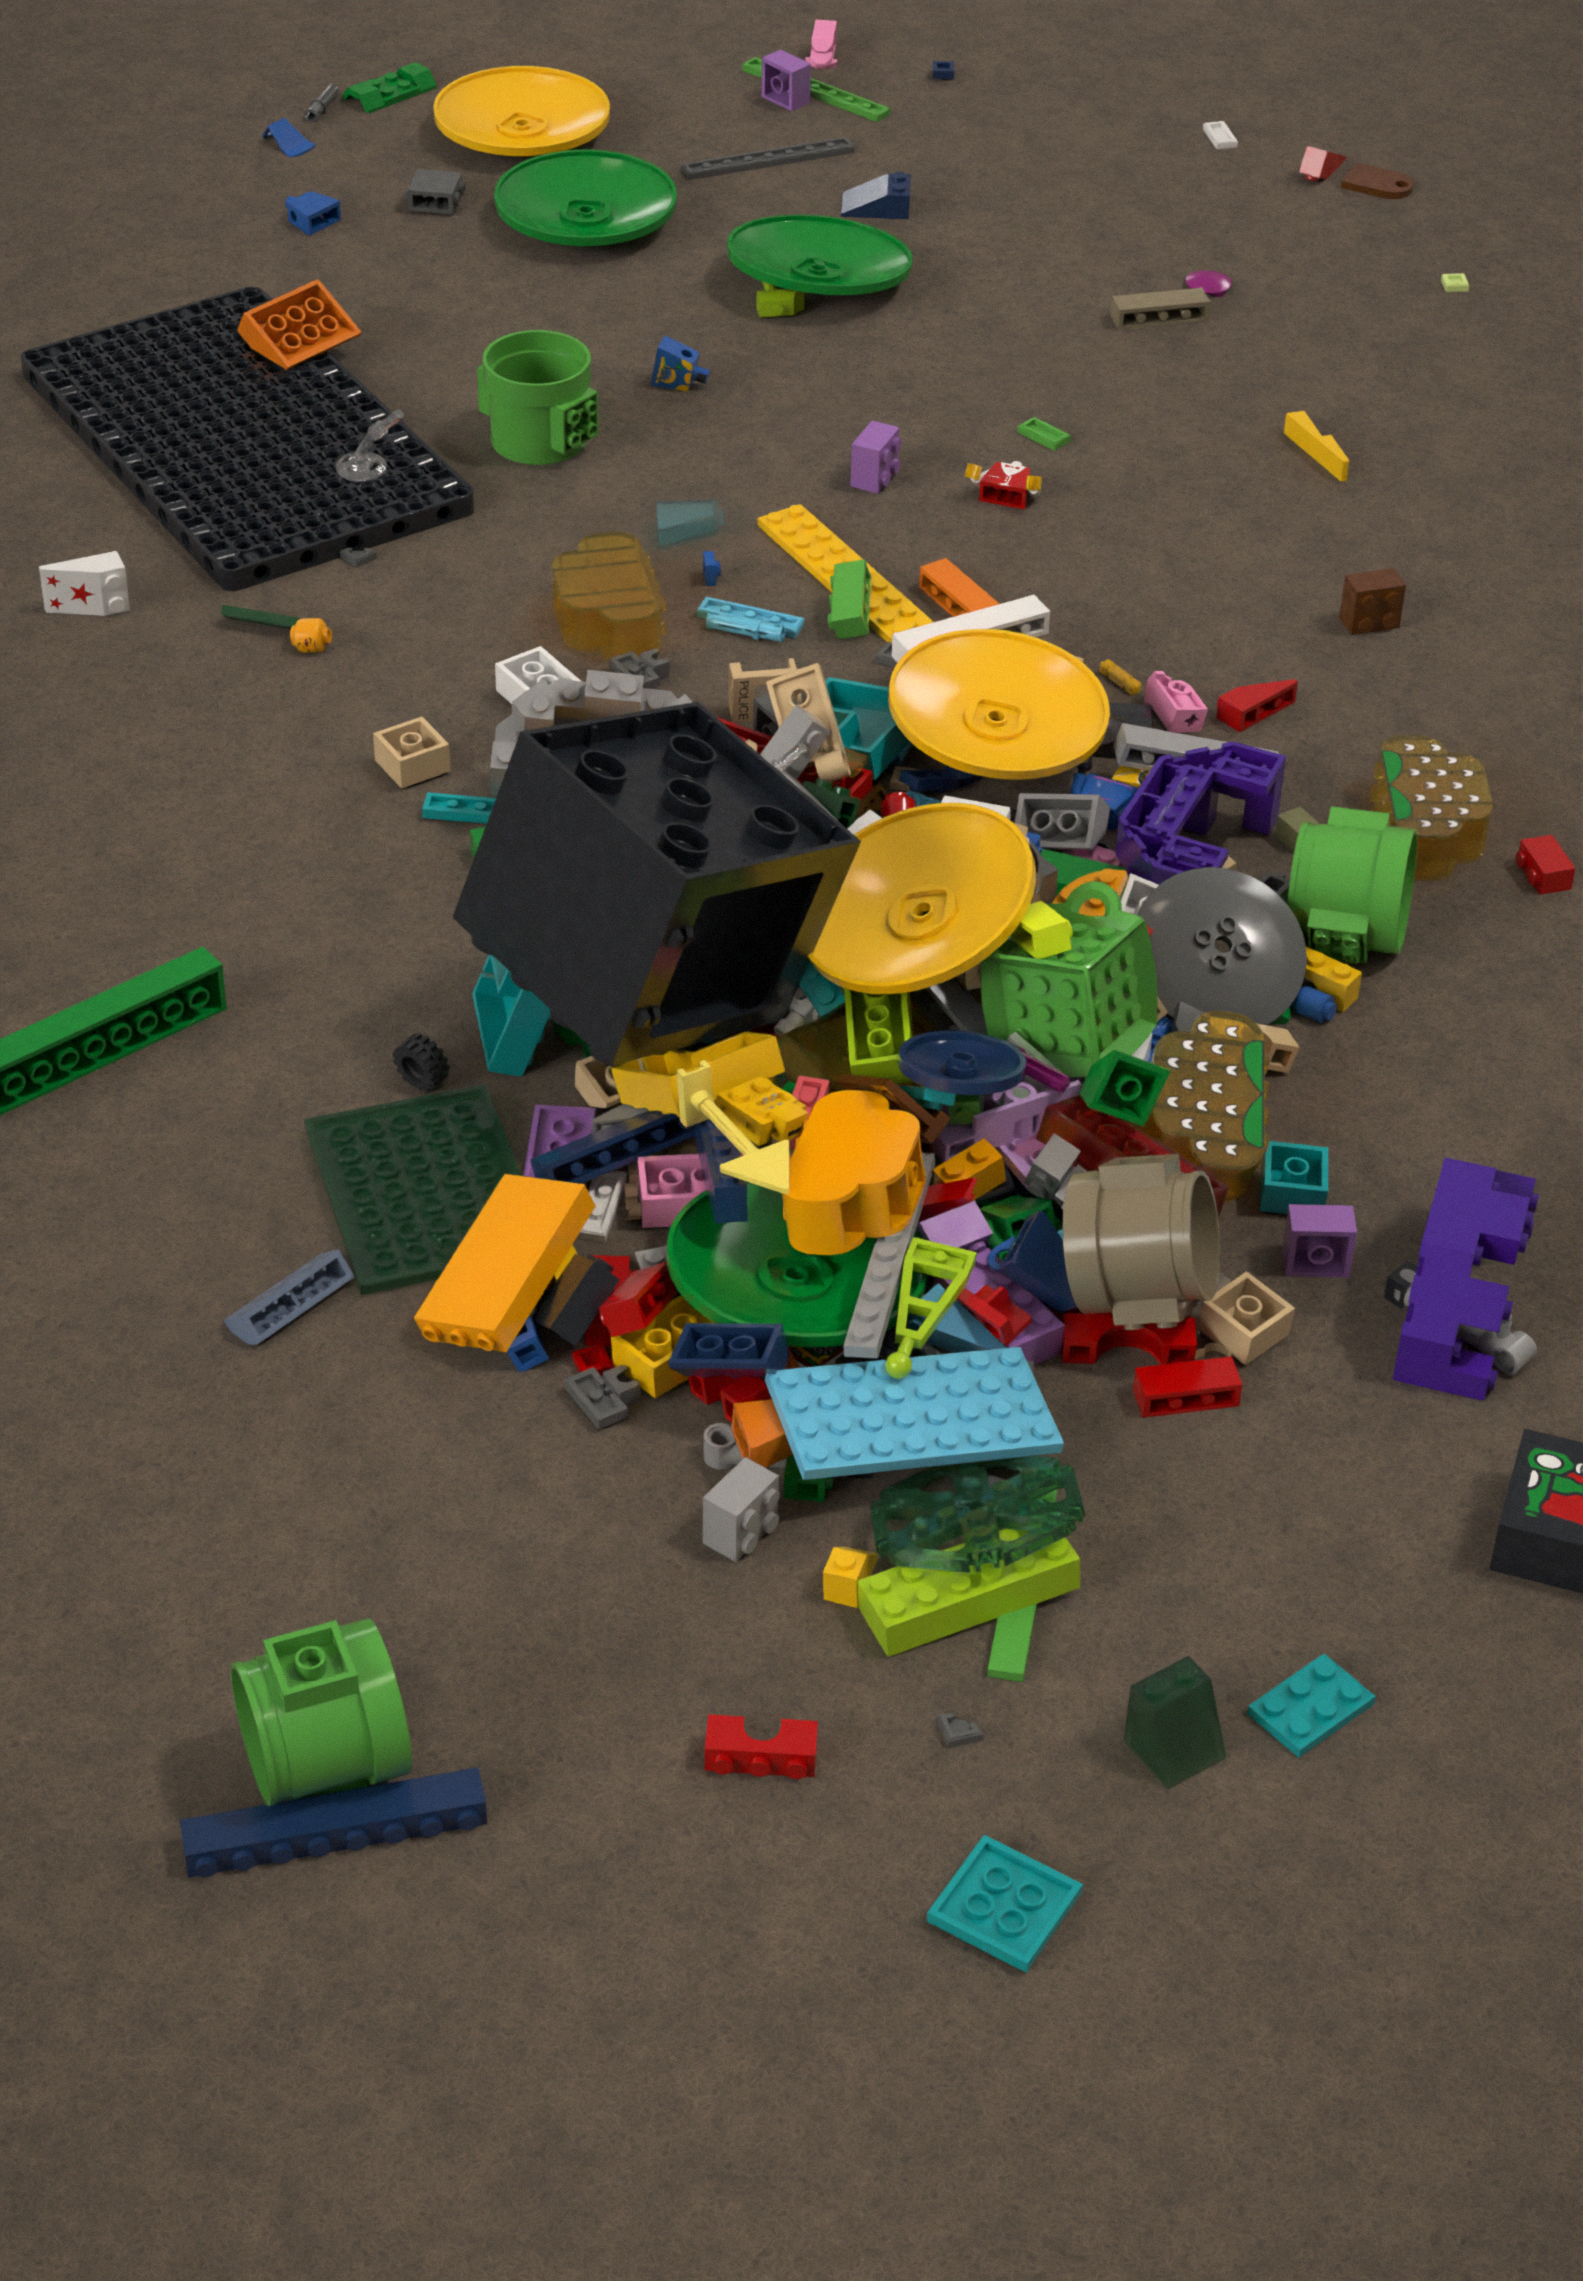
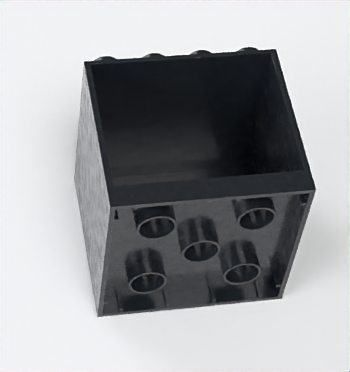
M699 702L521 731L452 918L472 936V944L478 950L493 955L511 972L510 978L516 986L532 992L550 1009V1016L557 1024L572 1029L590 1046V1054L595 1060L607 1066L619 1067L624 1065L625 1062L651 1055H665L670 1050L697 1043L706 1044L711 1042L712 1039L739 1032H751L754 1028L777 1023L781 1019H785L810 961L808 955L815 950L861 840Z

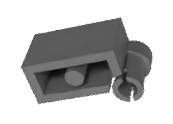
M1054 1133L1033 1162L1024 1184L1028 1186L1030 1192L1035 1196L1052 1200L1053 1208L1061 1209L1060 1207L1064 1202L1056 1197L1055 1194L1074 1170L1073 1167L1081 1151Z

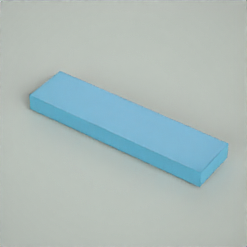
M705 597L696 614V617L704 619L707 618L709 612L754 621L757 618L763 619L764 623L785 626V637L796 639L804 626V618L711 597Z

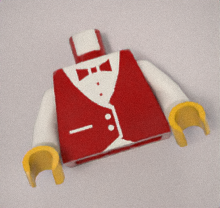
M1014 461L1011 464L996 462L990 469L982 473L981 466L967 464L964 477L970 478L980 488L979 501L1025 510L1028 495L1030 498H1036L1040 495L1042 477L1030 476L1031 469L1024 467L1018 461Z

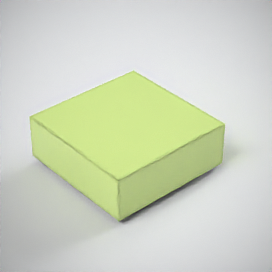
M1464 273L1442 274L1441 282L1446 292L1469 291V283Z

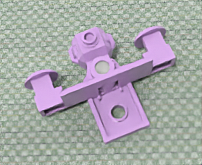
M1069 1078L1070 1085L1062 1093L1051 1088L1037 1094L1036 1089L1032 1085L1021 1082L1012 1089L999 1093L985 1094L983 1112L973 1115L972 1128L970 1124L950 1125L949 1121L933 1142V1152L944 1163L985 1138L1003 1156L1004 1164L1030 1192L1024 1182L1033 1162L1054 1133L1058 1135L1053 1128L1100 1111L1089 1108L1079 1094L1086 1078ZM942 1106V1111L949 1116L948 1106ZM1078 1157L1073 1169L1077 1165L1085 1169L1086 1165Z

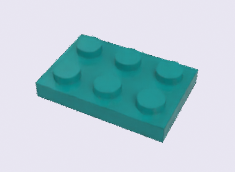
M1323 1653L1248 1706L1247 1714L1300 1758L1373 1706L1376 1696Z

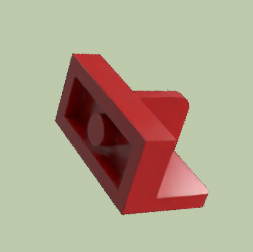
M984 1285L975 1295L964 1288L956 1299L1006 1347L1032 1322L1030 1314L1011 1302L1008 1291L1003 1286L994 1290L990 1286Z

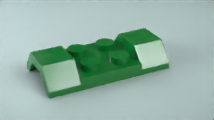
M414 62L399 68L396 73L389 72L382 77L347 87L342 94V99L347 100L352 97L359 99L364 111L369 114L436 89L437 84L430 69Z

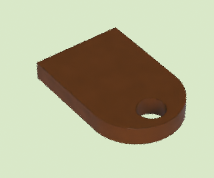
M1357 162L1342 180L1341 188L1386 199H1401L1411 195L1414 182L1406 174Z

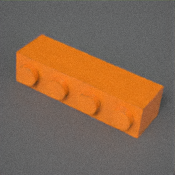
M947 558L920 566L919 588L953 617L999 604Z

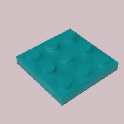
M983 1835L927 1912V1922L1027 1973L1081 1896L1083 1884Z

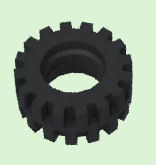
M420 1033L411 1035L393 1052V1057L395 1058L393 1060L394 1065L398 1066L397 1072L403 1075L402 1079L405 1082L408 1081L410 1085L415 1086L419 1090L423 1089L424 1092L431 1091L449 1075L450 1065L446 1064L448 1059L446 1056H443L442 1053L444 1051L437 1047V1043L434 1040L431 1042L430 1038L426 1035L424 1037Z

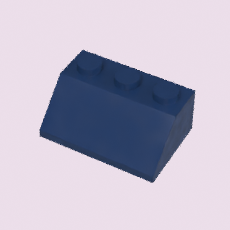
M686 1323L669 1359V1368L684 1376L699 1377L730 1376L739 1378L742 1376L765 1378L767 1373L776 1374L777 1370L785 1369L789 1359L783 1324Z

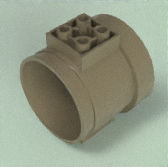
M1179 1154L1113 1158L1098 1167L1099 1171L1075 1172L1069 1180L1064 1200L1063 1247L1070 1290L1078 1309L1082 1313H1113L1114 1325H1124L1125 1330L1142 1329L1145 1327L1144 1324L1157 1323V1328L1176 1327L1177 1322L1184 1321V1318L1194 1311L1193 1300L1210 1301L1213 1299L1220 1271V1231L1213 1189L1205 1172H1181Z

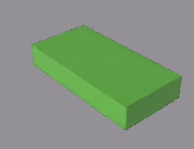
M1035 417L1020 424L1017 429L1018 433L1054 451L1071 441V435Z

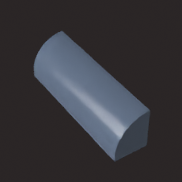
M339 1249L321 1253L223 1321L229 1330L249 1345H257L355 1276Z

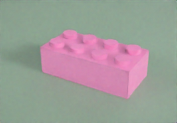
M699 1154L638 1157V1189L642 1211V1228L671 1227L681 1209L693 1198L707 1190Z

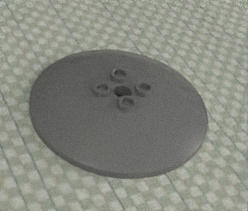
M1216 867L1198 868L1179 873L1155 888L1137 913V916L1142 917L1146 925L1153 930L1150 941L1156 969L1157 996L1168 1011L1165 1016L1172 1021L1174 1007L1181 1001L1212 1016L1268 1026L1290 1007L1302 986L1306 970V946L1300 925L1286 902L1269 886L1250 875ZM1221 940L1226 942L1229 946V952H1219L1215 948V941Z

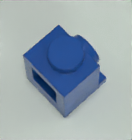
M530 1315L507 1351L518 1372L526 1371L549 1360L540 1332Z

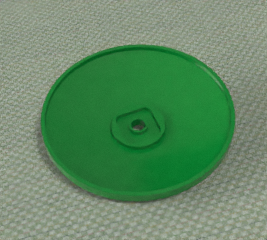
M567 150L536 156L509 169L496 184L494 203L501 219L514 230L524 235L555 244L600 246L637 239L663 226L675 212L677 190L673 180L666 172L638 157L604 150Z
M797 214L759 218L735 228L729 234L727 240V256L739 270L762 282L799 292L824 295L873 293L902 283L908 278L912 270L913 257L911 251L898 238L873 226L836 217Z
M747 1181L748 1221L715 1223L707 1190L693 1198L681 1209L669 1230L666 1261L670 1277L676 1289L694 1309L715 1323L783 1324L787 1346L828 1347L844 1345L877 1238L866 1237L858 1247L842 1254L816 1255L800 1252L794 1249L789 1242L787 1224L783 1218L784 1204L782 1194ZM915 1231L914 1237L923 1239L922 1236L917 1231ZM913 1271L911 1297L920 1299L923 1297L928 1280L927 1274ZM901 1282L886 1331L897 1325Z

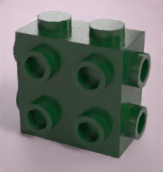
M819 778L816 779L815 783L804 781L802 786L846 829L854 823L861 799L851 796L850 789L840 786L832 788V782Z

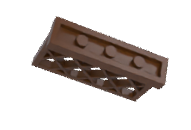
M840 1074L835 1080L844 1090L879 1093L888 1100L890 1110L905 1111L914 1115L920 1124V1142L932 1144L951 1119L942 1110L922 1108L891 1079Z

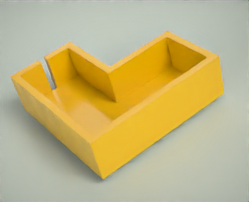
M746 1031L695 1052L674 1049L665 1055H651L641 1058L644 1071H641L638 1059L626 1062L622 1066L611 1068L622 1104L632 1105L635 1109L647 1108L648 1111H662V1114L672 1113L676 1114L677 1117H680L677 1070L681 1068L686 1073L699 1069L700 1061H707L711 1066L712 1090L715 1104L717 1094L759 1076L773 1082L776 1075L785 1072L776 1036Z

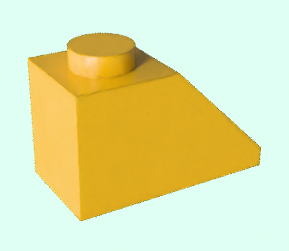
M846 1546L833 1547L823 1571L824 1600L858 1608L857 1580L872 1575L878 1560V1554Z

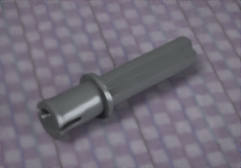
M333 83L329 84L317 99L311 101L310 107L304 113V115H307L305 119L308 122H315L321 114H325L327 106L337 95L339 88L335 87Z

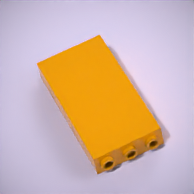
M504 1174L414 1317L423 1337L431 1342H444L460 1347L469 1346L481 1348L485 1351L494 1350L507 1353L596 1207L585 1184Z

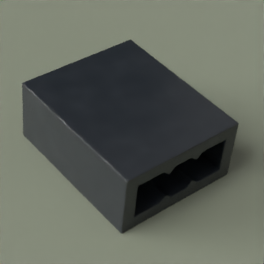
M574 1254L532 1320L554 1336L576 1346L600 1311L599 1307L607 1300L620 1280L611 1273L614 1268L602 1259H596L590 1254H587L585 1258Z

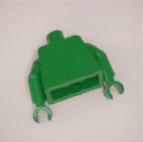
M1012 1196L982 1207L980 1211L993 1232L987 1242L989 1249H994L1012 1236L1016 1239L1025 1220L1039 1210L1046 1214L1056 1231L1063 1229L1061 1225L1062 1220L1053 1211L1052 1200ZM1003 1251L998 1254V1257L1002 1262L1004 1261L1008 1251Z

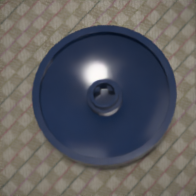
M935 1031L919 1034L906 1040L899 1050L898 1066L907 1078L924 1087L953 1094L985 1095L1003 1092L1020 1084L1025 1077L1026 1058L1017 1047L993 1036L967 1031Z

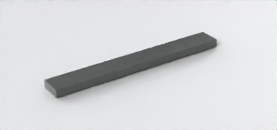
M847 137L683 163L682 171L689 180L855 153V146Z

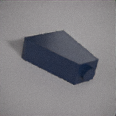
M1039 1210L1025 1220L998 1271L1060 1314H1063L1072 1308H1078L1068 1282L1063 1240L1046 1214Z

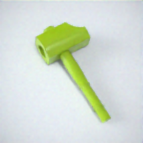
M762 282L765 290L756 291V308L759 318L791 316L804 310V292L776 289V286Z

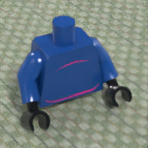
M1091 755L1088 762L1077 765L1078 773H1074L1070 794L1100 795L1110 806L1107 829L1113 831L1118 827L1120 816L1139 788L1092 773L1087 776L1086 772L1093 767ZM1146 771L1139 774L1138 781L1140 785L1147 777Z

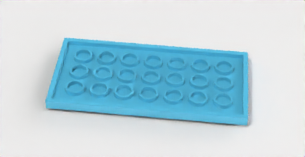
M1021 1347L910 1357L912 1370L908 1376L901 1379L893 1378L887 1373L885 1368L886 1360L777 1370L776 1374L767 1373L765 1377V1383L803 1480L1061 1453L1064 1446L1063 1439Z

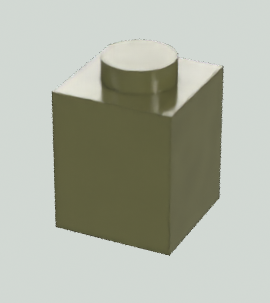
M1301 807L1277 815L1275 837L1293 853L1302 823L1310 822L1311 824L1320 825Z

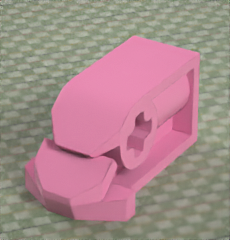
M815 21L811 56L805 59L806 62L811 64V67L816 69L837 67V59H833L836 48L837 21Z
M1154 671L1148 678L1145 686L1144 704L1152 705V709L1169 732L1201 731L1208 709L1194 689L1182 680L1171 681L1172 678L1165 675L1163 671Z

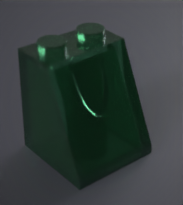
M1189 1655L1131 1685L1123 1741L1168 1790L1226 1759L1212 1680Z

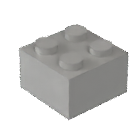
M747 1457L741 1460L703 1497V1544L734 1562H737L745 1553L750 1554L755 1549L758 1540L765 1533L770 1534L773 1532L779 1522V1475Z

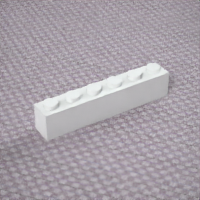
M1035 595L897 632L893 634L892 657L898 663L910 649L919 643L953 631L996 629L1022 633L1032 637L1049 633L1050 610Z

